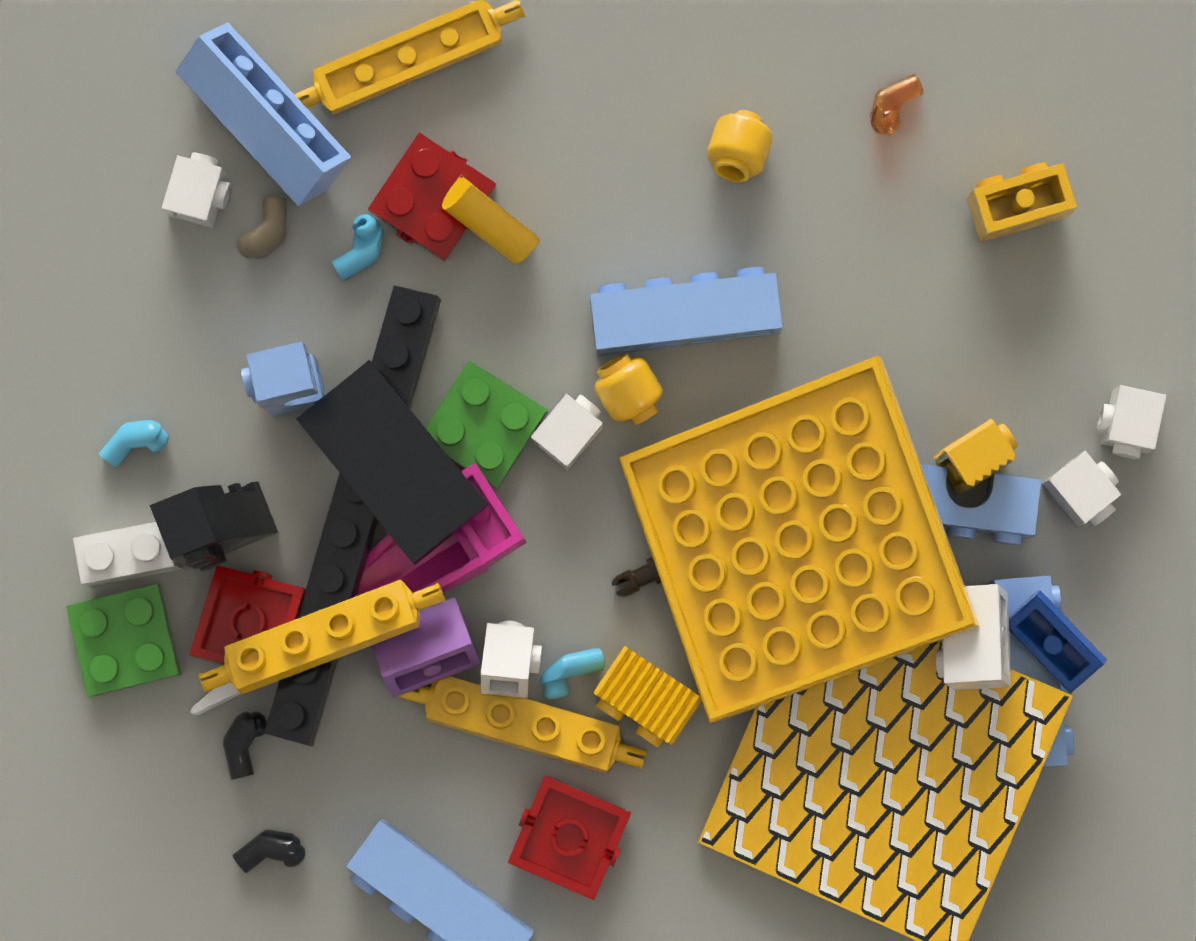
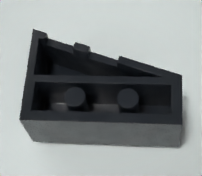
M251 482L241 487L240 483H234L227 486L229 489L228 493H224L221 485L194 487L151 504L150 508L170 559L194 569L200 568V571H206L227 562L225 554L277 534V527L259 482Z

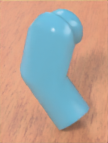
M363 214L354 220L352 228L355 232L352 250L331 261L342 281L374 264L380 257L384 233L381 224L372 215Z
M156 421L127 422L117 430L98 454L113 467L117 468L133 448L147 447L154 453L160 452L167 445L169 436L165 430L161 429L160 423Z
M593 648L566 654L547 668L540 677V685L544 686V696L548 700L567 696L569 686L566 679L603 671L605 660L601 649Z

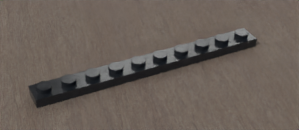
M394 285L372 363L410 409L441 299L434 294ZM340 473L298 618L357 596L378 520ZM338 658L279 680L264 734L313 747Z

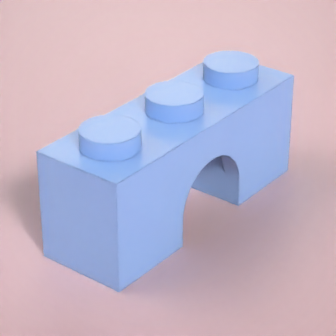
M303 341L246 354L249 367L241 369L246 394L248 397L252 396L253 402H258L259 407H263L273 417L309 409L326 395L318 360L313 354L309 355L308 347Z
M921 464L944 528H947L948 537L975 539V532L994 534L993 542L1021 545L1022 538L1028 539L1035 536L1041 479L993 474L988 478L986 496L981 505L975 508H965L953 502L947 493L946 478L948 468Z

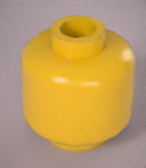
M740 110L736 114L722 116L715 124L707 148L708 161L714 167L715 173L721 178L732 182H745L749 178L758 176L765 168L773 142L772 132L762 122L761 117L751 111Z
M624 353L608 361L596 371L599 378L594 385L595 394L613 421L624 422L631 419L634 425H638L657 413L658 409L655 403L661 398L663 388L643 357H630L628 353Z

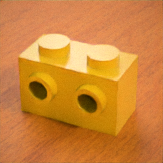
M1042 162L1020 170V176L1004 180L1002 175H997L977 182V188L972 190L967 198V203L979 242L982 243L1068 218L1075 211L1077 205L1064 163L1048 167L1047 162Z

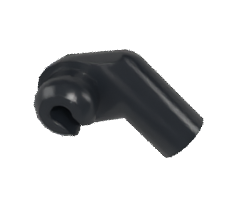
M256 711L251 714L243 712L236 716L223 738V747L231 780L254 775L248 748L255 737L264 735L267 720L261 712Z
M265 830L232 856L239 867L245 873H248L266 858L283 861L287 867H295L304 860L306 853L305 848L300 844V839L294 834Z

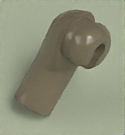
M263 198V222L249 233L241 235L238 240V249L242 256L254 259L265 258L284 242L286 238V198Z

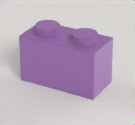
M456 597L445 600L446 602L444 603L441 602L420 610L419 628L372 645L382 677L393 698L481 664Z

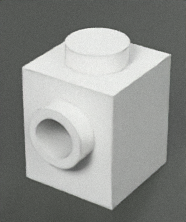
M192 152L191 158L177 155L162 204V210L169 217L213 229L218 209L224 210L226 208L232 184L227 182L228 175L222 167L218 166L219 160L196 152Z
M1119 385L1113 389L1109 405H1102L1098 417L1097 431L1103 432L1101 444L1112 446V454L1130 459H1140L1141 453L1148 454L1156 449L1166 395Z
M566 393L533 433L531 440L568 471L603 429V423L597 419L602 412L584 396L579 395L574 400Z
M1086 450L1078 454L1042 483L1077 527L1086 524L1088 521L1094 527L1100 524L1116 511L1112 502L1121 495L1115 487L1119 481L1113 471L1102 461L1096 464Z
M502 621L498 624L487 623L481 668V694L528 698L530 673L539 674L542 646L533 645L534 628L525 627L516 621Z

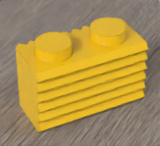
M990 419L944 448L934 456V459L939 467L948 468L947 480L956 493L963 494L1012 463L1016 455L1013 450L1018 448V444L1005 424L1002 423L997 426L995 421Z
M626 646L623 647L593 692L601 698L596 707L617 721H620L625 714L640 724L635 733L659 748L663 740L669 745H673L702 701L701 696Z

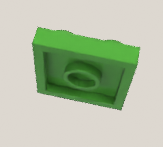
M468 361L426 426V429L452 461L465 469L476 463L488 483L499 489L548 411Z
M153 584L66 606L87 697H94L181 675L160 584Z

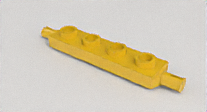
M476 0L314 69L313 83L315 86L294 95L307 109L322 103L332 115H335L502 44L501 26L526 17L519 0L494 10L485 0Z
M400 579L225 646V665L199 673L200 683L206 693L232 683L243 695L419 628V611L441 602H446L440 584L436 583L412 593Z
M451 676L433 682L431 687L423 686L399 696V698L424 704L426 721L604 774L613 766L614 761L642 769L647 750L620 743V726L526 698L481 694V685Z

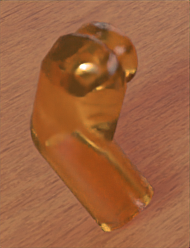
M913 73L877 91L869 116L871 126L876 132L884 135L896 132L901 123L899 117L902 104L924 94L923 87L916 74Z

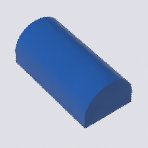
M1041 590L1034 593L1009 617V631L1070 694L1107 661V658Z

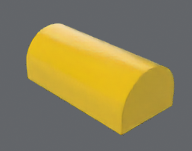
M464 177L457 179L443 200L442 208L512 264L522 262L540 242L537 235Z

